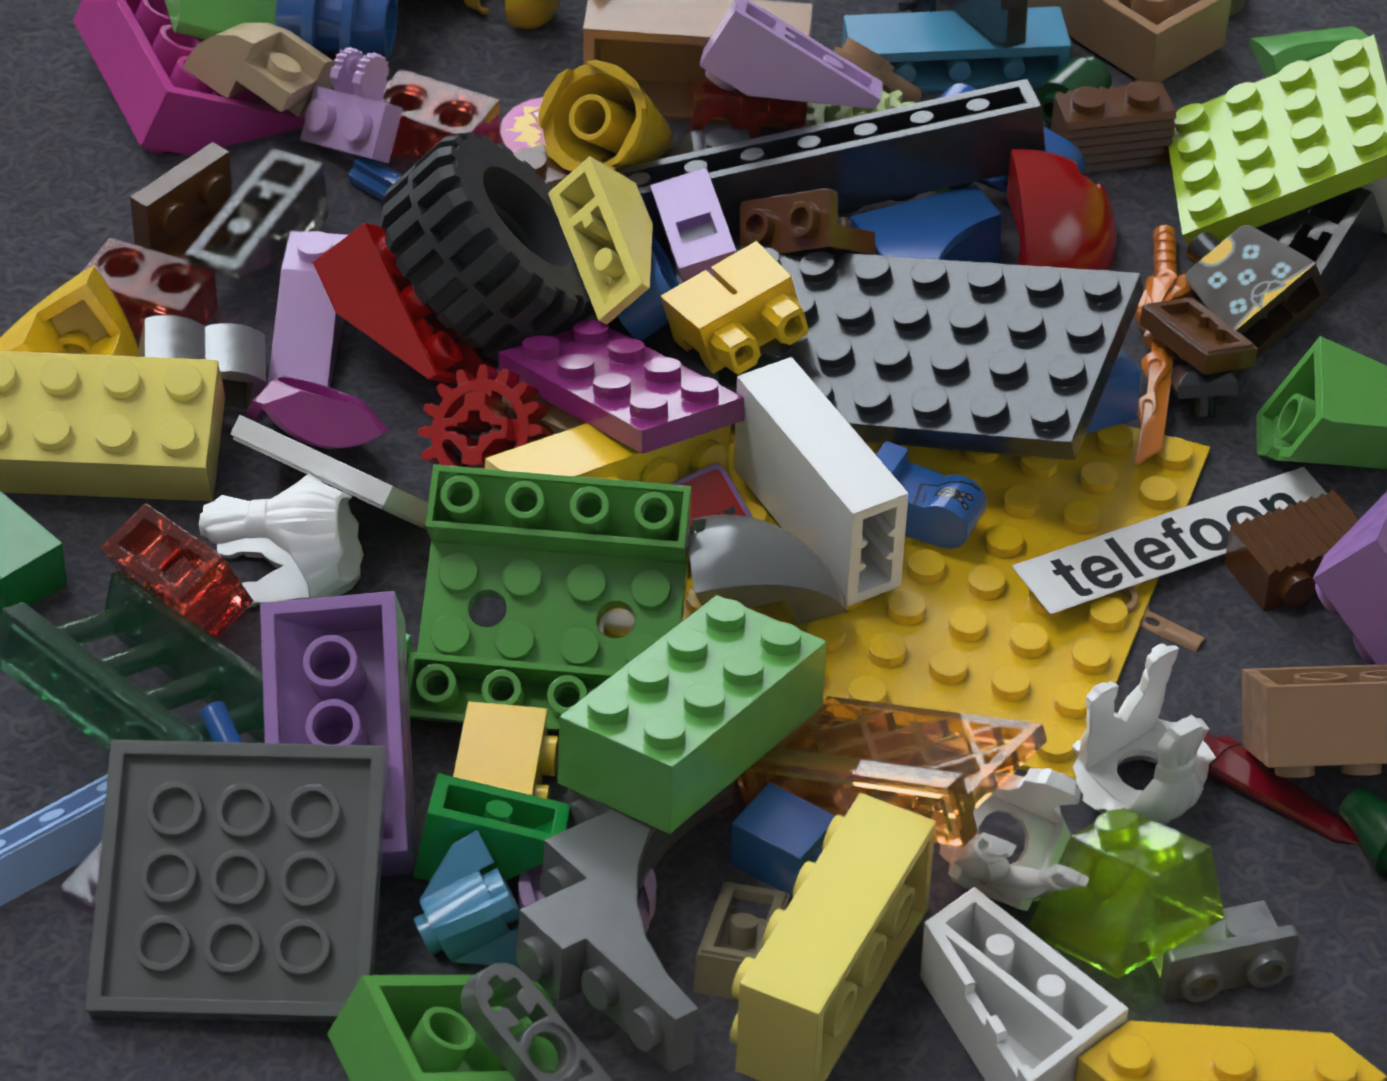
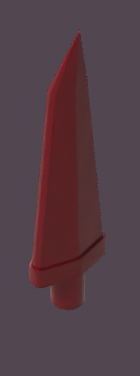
M1209 733L1206 734L1203 741L1216 757L1208 767L1209 775L1333 842L1361 846L1344 820L1286 777L1276 776L1275 769L1265 766L1241 745V742L1228 734L1216 738Z

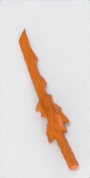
M1160 225L1154 230V276H1148L1145 281L1144 292L1135 316L1136 323L1145 333L1143 345L1149 348L1151 353L1145 355L1141 360L1143 372L1148 378L1147 394L1138 400L1137 414L1140 422V434L1134 465L1140 464L1160 452L1163 448L1171 389L1170 377L1174 361V351L1140 325L1142 305L1188 298L1192 295L1185 280L1186 274L1177 276L1176 231L1170 225Z

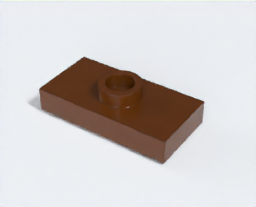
M1188 297L1142 305L1140 325L1176 352L1181 360L1190 363L1202 374L1206 375L1255 367L1258 348L1194 298Z

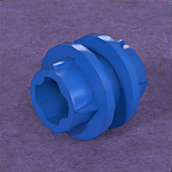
M277 0L275 25L291 31L325 56L326 53L339 54L340 50H344L345 47L358 49L365 56L367 53L380 54L381 57H385V61L392 54L397 30L398 0Z

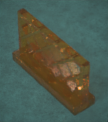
M827 696L823 700L822 707L742 773L737 780L745 807L755 799L769 782L835 816L841 815L845 817L859 793H863L935 820L934 843L964 847L978 834L973 812L1047 742L1043 723ZM835 721L845 722L842 724L829 727ZM1005 743H1006V745H1003V746H1000V747H996V748L989 749V750H986V751L981 752V750L988 749V748L995 747V746H998V745H1001V744H1005ZM971 754V755L966 756V757H963V758H959V759H956V760H952V761H949V762L942 763V764H939V765L934 766V764H937V763H941V762H944V761H947V760H951V759H954V758H958V757H961V756H964V755ZM973 777L967 784H965L964 779Z

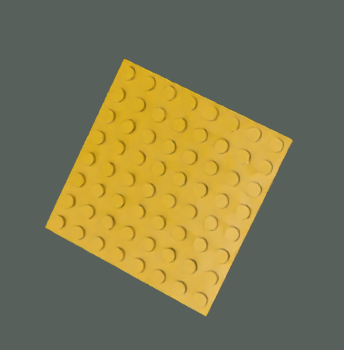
M1125 424L1086 433L1076 460L1019 455L1006 456V454L899 445L909 449L908 462L942 473V476L954 474L965 476L982 488L987 498V507L966 542L958 548L948 549L905 536L901 586L847 606L848 613L797 624L785 600L750 609L780 622L793 624L801 631L827 641L823 704L815 712L816 714L1024 771H1029L1030 768H1050L1057 773H1062L1076 780L1073 766L1077 756L1072 746L1077 740L1081 741L1087 727L1086 696L1094 686L1100 683L1112 681L1117 684L1159 577L1132 586L1138 593V603L1136 609L1128 614L1126 604L1131 600L1126 595L1120 593L1099 597L1050 614L1012 565L1188 506L1209 455L1210 446L1164 435L1162 450L1140 464L1134 465L1140 429ZM731 431L728 475L753 518L782 528L734 470L735 431ZM865 442L875 455L883 446L881 443ZM690 561L683 620L702 607L695 595ZM613 608L605 612L600 618L599 630L607 637L621 638L633 629L635 618L626 609Z

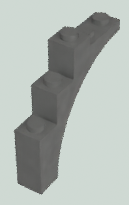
M735 780L671 834L568 788L567 804L570 806L566 825L568 830L545 840L543 873L540 877L541 893L545 898L520 909L518 943L515 947L516 963L530 980L538 982L558 1002L583 992L589 1003L595 1009L603 1011L622 1028L638 1049L648 1052L669 1073H672L693 1062L698 1008L664 970L646 938L637 904L646 876L651 868L654 870L665 852L693 827L733 804Z

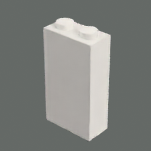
M792 357L737 376V394L744 397V421L735 423L734 470L782 529L804 542L819 556L836 580L844 597L846 607L900 587L909 493Z

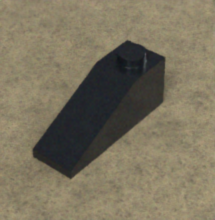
M1358 187L1297 211L1279 241L1316 263L1331 297L1358 271L1385 225L1372 191ZM1326 299L1322 304H1320L1315 310H1313L1309 315H1307L1303 320H1301L1296 326H1294L1282 337L1287 339L1328 299Z

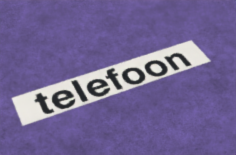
M1304 467L1012 565V567L1046 610L1053 614L1226 554L1229 530L1236 521L1241 524L1246 518L1252 520L1257 514L1263 516L1268 510L1274 513L1279 507L1285 509L1289 504L1295 506L1300 500L1306 502L1311 496L1316 499L1321 493L1325 495L1327 493Z

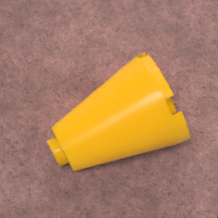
M593 60L587 61V64L573 70L568 68L557 75L544 93L538 112V124L540 128H543L546 142L544 148L548 156L565 170L572 172L589 156L614 170L656 160L672 147V132L668 123L635 78L617 65Z

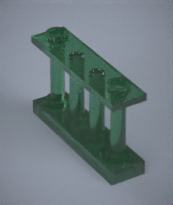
M123 571L111 573L104 611L59 626L53 625L24 602L3 609L0 623V670L108 752H110L111 740L212 742L203 720L188 725L170 712V710L200 699L208 705L218 701L224 702L238 734L247 733L259 743H265L263 673ZM114 635L131 648L99 659L82 645ZM158 667L175 681L143 692L127 680L126 677Z

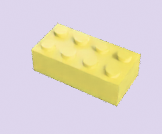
M0 351V491L2 493L213 501L225 405V393L218 360Z
M859 793L845 817L836 815L832 819L823 841V852L816 863L807 861L803 865L796 879L793 899L786 910L777 908L774 911L764 932L763 947L755 959L746 957L735 975L732 985V997L739 999L738 1013L730 1031V1042L737 1045L735 1071L759 1081H825L928 910L936 829L935 820L863 793Z

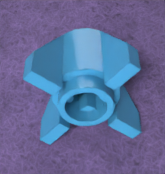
M478 830L451 845L420 897L424 913L414 918V922L432 956L444 950L449 960L454 963L482 965L508 963L518 967L515 947L518 943L519 925L510 929L508 924L519 919L520 910L508 882L504 880L498 868L484 875L481 874L480 869L494 863V860Z

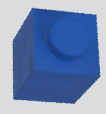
M769 782L732 823L730 865L780 891L790 893V896L793 897L795 882L801 868L807 861L816 863L823 852L822 847L825 834L835 815Z

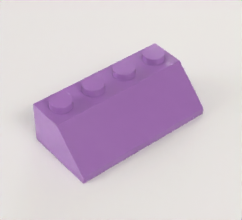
M395 591L260 603L265 743L386 746L389 752L381 877L413 874L417 852L405 617Z

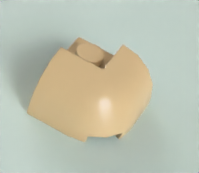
M242 23L198 43L186 59L183 68L227 99L249 89L280 112L287 109L297 117L306 114L314 85L332 89L333 85L329 76L331 68L335 63L287 29L270 23Z

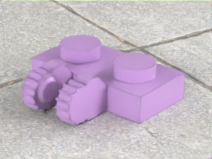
M345 47L344 50H340L339 54H336L337 57L333 60L335 65L331 68L329 78L334 90L314 85L311 100L306 110L305 123L300 140L389 163L403 110L402 107L382 102L387 85L386 77L389 76V62H386L385 57H381L380 54L367 53L365 56L358 49Z

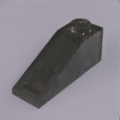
M272 148L185 253L186 263L238 279L284 259L290 231H317L329 217L323 163Z

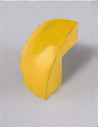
M94 265L43 299L0 337V351L138 356L139 349L119 303Z

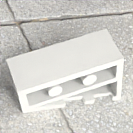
M975 887L925 922L920 978L985 1081H1075L1078 1057L1127 1022L1129 1008Z

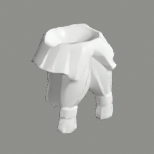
M307 474L296 484L272 499L246 501L221 495L215 501L204 505L199 519L200 535L208 538L211 543L217 544V553L221 558H236L241 555L264 558L273 567L277 568L257 582L214 584L208 598L212 612L223 613L235 608H251L265 602L340 596L351 590L361 578L360 564L364 556L358 539L359 523L352 515L348 503L352 496L328 486L311 474Z
M1159 644L1152 648L1151 653L1146 658L1140 684L1126 697L1118 714L1114 712V701L1119 685L1110 681L1094 686L1085 700L1087 706L1086 730L1081 741L1077 740L1072 746L1077 756L1073 769L1076 775L1077 786L1083 793L1082 801L1125 826L1138 828L1168 824L1171 820L1183 815L1200 798L1204 789L1203 785L1207 779L1208 767L1216 758L1208 745L1203 741L1209 728L1201 718H1195L1193 715H1190L1178 722L1158 719L1165 697L1166 684L1179 650L1175 645L1166 646L1165 644ZM1133 760L1157 763L1154 778L1144 790H1136L1123 783L1117 773V766Z
M1030 768L1026 777L1001 771L996 775L988 774L978 779H957L949 792L941 798L934 815L938 822L935 837L941 840L940 855L950 863L948 874L951 881L965 889L975 887L988 898L1028 911L1032 901H1039L1042 897L1048 896L1053 892L1066 890L1070 887H1086L1090 877L1068 867L1069 855L1067 850L1071 833L1060 810V805H1075L1079 803L1081 790L1077 787V781L1050 768ZM995 811L1008 813L1019 821L1025 834L1024 850L1018 860L1009 864L1006 858L1013 854L1016 845L984 832L978 836L979 826L986 815Z

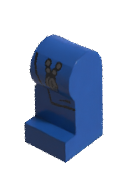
M885 441L876 456L909 493L905 536L942 548L952 549L960 547L966 542L986 510L987 498L982 488L965 476L955 474L942 476V473L907 461L908 448Z

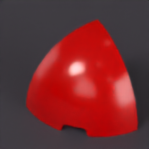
M1011 150L1007 198L1020 237L1018 265L1109 270L1116 255L1117 226L1111 200L1101 183L1094 184L1090 179L1081 174L1074 161L1066 157L1039 150Z

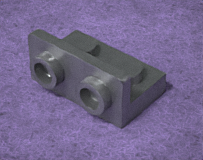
M1264 900L1136 927L1134 936L1136 947L1163 1003L1183 998L1191 1002H1201L1214 997L1220 990L1248 984L1256 988L1273 986L1283 980L1285 976L1293 975L1300 936L1294 925L1277 926Z

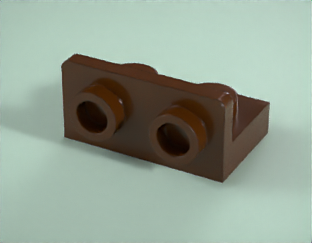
M213 142L130 197L135 252L173 274L182 273L256 221L255 210L232 195L229 151Z
M824 188L748 200L740 204V246L747 247L757 241L763 248L775 249L778 254L825 251L875 255V232L851 227V219L838 217V194L836 190Z

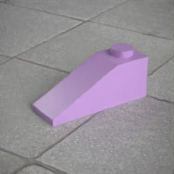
M734 0L703 48L699 66L706 70L705 74L710 81L727 91H734L736 88L748 96L875 109L881 101L882 81L751 0Z
M290 231L281 268L268 384L272 380L285 375L330 387L345 319L335 312L313 262L347 235L328 234L319 231Z

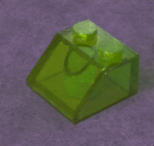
M1124 807L1105 812L1096 819L1094 824L1070 836L1058 862L1060 865L1072 868L1090 877L1086 887H1070L1042 897L1030 927L1044 942L1118 979L1225 919L1211 846Z

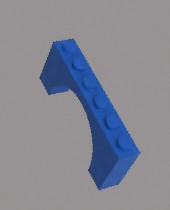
M976 185L850 216L851 227L875 232V255L982 263L1000 262L1002 214ZM1122 349L1119 351L1087 433L1137 420L1141 370Z

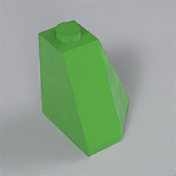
M1320 336L1256 414L1257 455L1269 460L1387 469V365Z

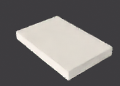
M239 415L230 434L234 436L233 440L301 472L311 474L333 487L426 529L427 502Z

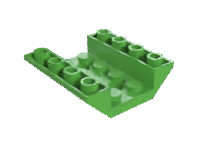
M433 464L425 524L431 539L418 649L417 652H409L407 663L410 719L464 724L467 704L470 701L547 708V731L559 732V720L563 713L683 621L689 566L691 486ZM485 597L499 598L507 606L503 620L495 626L482 627L471 620L473 606ZM613 608L626 609L635 618L633 629L621 638L607 637L599 630L600 618L605 612Z

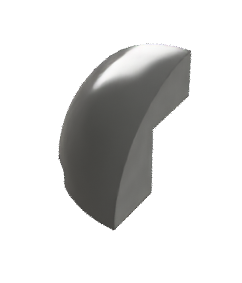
M725 514L692 518L695 533L689 536L690 564L695 595L702 606L716 595L738 601L749 609L785 600L797 624L848 613L841 590L828 567L816 553L791 533L771 523L747 516Z

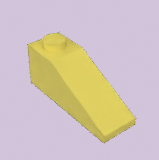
M589 156L548 192V195L597 318L600 322L607 325L650 288L653 223L636 183Z

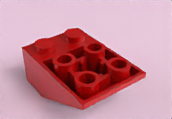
M363 223L313 262L335 312L427 379L458 385L456 380V371L463 369L472 373L477 378V371L480 365L496 367V360L485 356L481 348H472L462 341L459 333L453 328L448 329L436 318L437 313L427 303L424 305L414 293L415 287L408 278L402 276L396 266L398 260L394 253L389 252L384 240L386 231L380 226Z

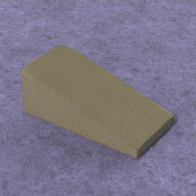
M727 881L723 882L697 952L694 992L739 1000L732 997V985L738 968L746 957L756 958L763 947V936L769 919L777 908L787 909L790 893ZM733 898L771 904L767 919L756 918L748 913H730L734 907L732 905Z

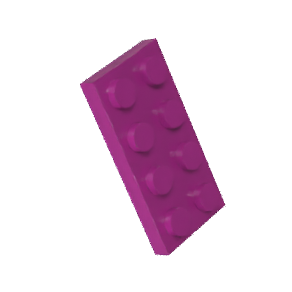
M599 320L580 321L573 325L572 330L553 336H531L523 340L522 345L499 352L500 372L505 368L520 375L519 383L525 381L534 385L539 390L537 393L539 397L642 454L744 421V397L719 385L715 379L704 377L681 365L680 361L665 357L646 347L642 341L631 339Z

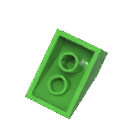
M362 975L327 1033L350 1081H516L469 1024L462 1012V990L467 981L474 975ZM532 981L559 1014L549 993L538 982ZM501 987L493 990V995L488 1000V1003L493 1010L497 1011L503 1008L502 1004L508 996ZM527 1016L519 1020L520 1023L509 1029L513 1037L516 1033L532 1025ZM533 1037L528 1049L530 1060L538 1070L547 1074L554 1073L558 1065V1054L555 1047L545 1038Z

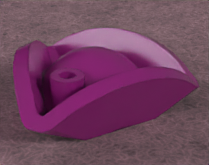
M285 375L272 380L251 402L246 412V416L256 423H260L269 416L279 428L295 439L308 445L325 449H345L359 446L390 431L364 400L320 383Z

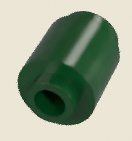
M1092 56L1073 58L1065 63L1036 92V97L1042 107L1043 120L1052 125L1054 96L1058 91L1066 94L1069 90L1074 92L1080 87H1094L1097 89L1104 87L1110 89L1112 77L1107 66Z

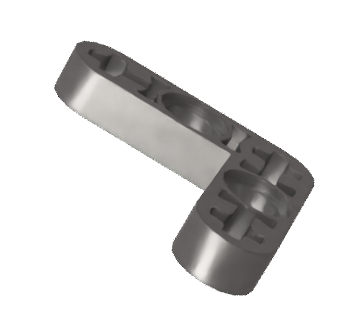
M508 963L493 964L471 977L463 987L461 1005L462 1012L467 1021L516 1081H613L534 983L518 967ZM501 987L506 992L508 998L504 1000L503 1008L495 1011L490 1007L488 1000L492 997L493 990ZM527 1016L532 1025L516 1033L513 1037L509 1029L520 1023L519 1020ZM533 1037L545 1038L555 1047L558 1054V1065L554 1073L547 1074L538 1070L530 1060L528 1049Z

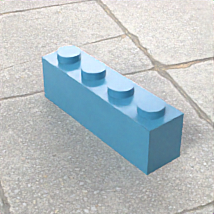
M1060 6L1028 8L1026 43L1007 49L955 11L844 15L842 46L848 37L866 46L888 60L890 65L895 67L894 73L918 87L921 92L946 91L954 84H966L978 90L1027 79L1031 87H1040L1070 60L1071 44Z

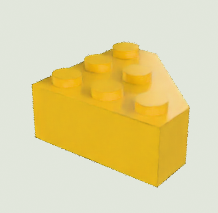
M1127 1021L1078 1057L1075 1081H1386L1387 1076L1333 1033Z

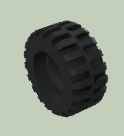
M472 132L451 134L448 137H444L386 190L381 207V228L386 231L384 240L389 252L394 253L398 260L396 266L402 276L408 278L415 287L414 293L423 304L427 303L437 313L436 318L448 329L453 328L459 333L461 340L472 348L479 347L483 350L485 356L499 360L500 351L520 346L523 340L531 336H553L572 330L574 324L584 321L595 310L549 198L548 192L554 187L549 182L545 183L536 174L535 168L527 161L519 160L514 156L513 151L503 144L495 145L491 138L481 134L473 135Z

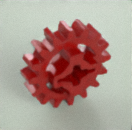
M488 365L479 366L477 378L472 373L463 369L456 371L458 386L454 389L440 383L436 387L443 399L440 405L425 404L423 408L428 415L433 417L432 426L418 429L419 436L432 441V446L421 454L422 460L432 464L464 467L462 464H465L470 468L485 469V458L553 435V431L539 426V420L550 413L548 406L539 402H532L539 390L534 385L525 381L519 383L520 375L503 368L498 374L496 369ZM503 396L513 406L518 419H512L508 414L509 403L503 401ZM492 426H494V427L499 428V429H501V430H500V431H491V428H492ZM490 431L489 434L481 435L482 432ZM473 435H481L479 437V440L470 437ZM453 447H458L462 452V464L459 462Z

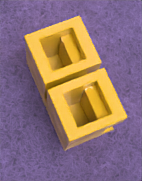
M757 241L712 266L714 277L705 270L660 296L674 341L685 351L695 348L712 374L727 367L739 375L757 364L761 356L759 347L774 338H777L781 343L791 345L807 336L809 331L804 311L798 302L791 275Z

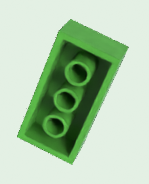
M716 595L560 716L558 783L671 834L822 707L827 641L801 631L793 624L780 622L744 607L738 601Z

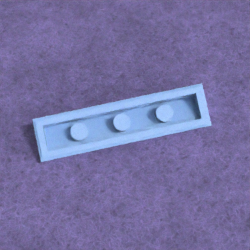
M108 774L0 831V906L100 853Z

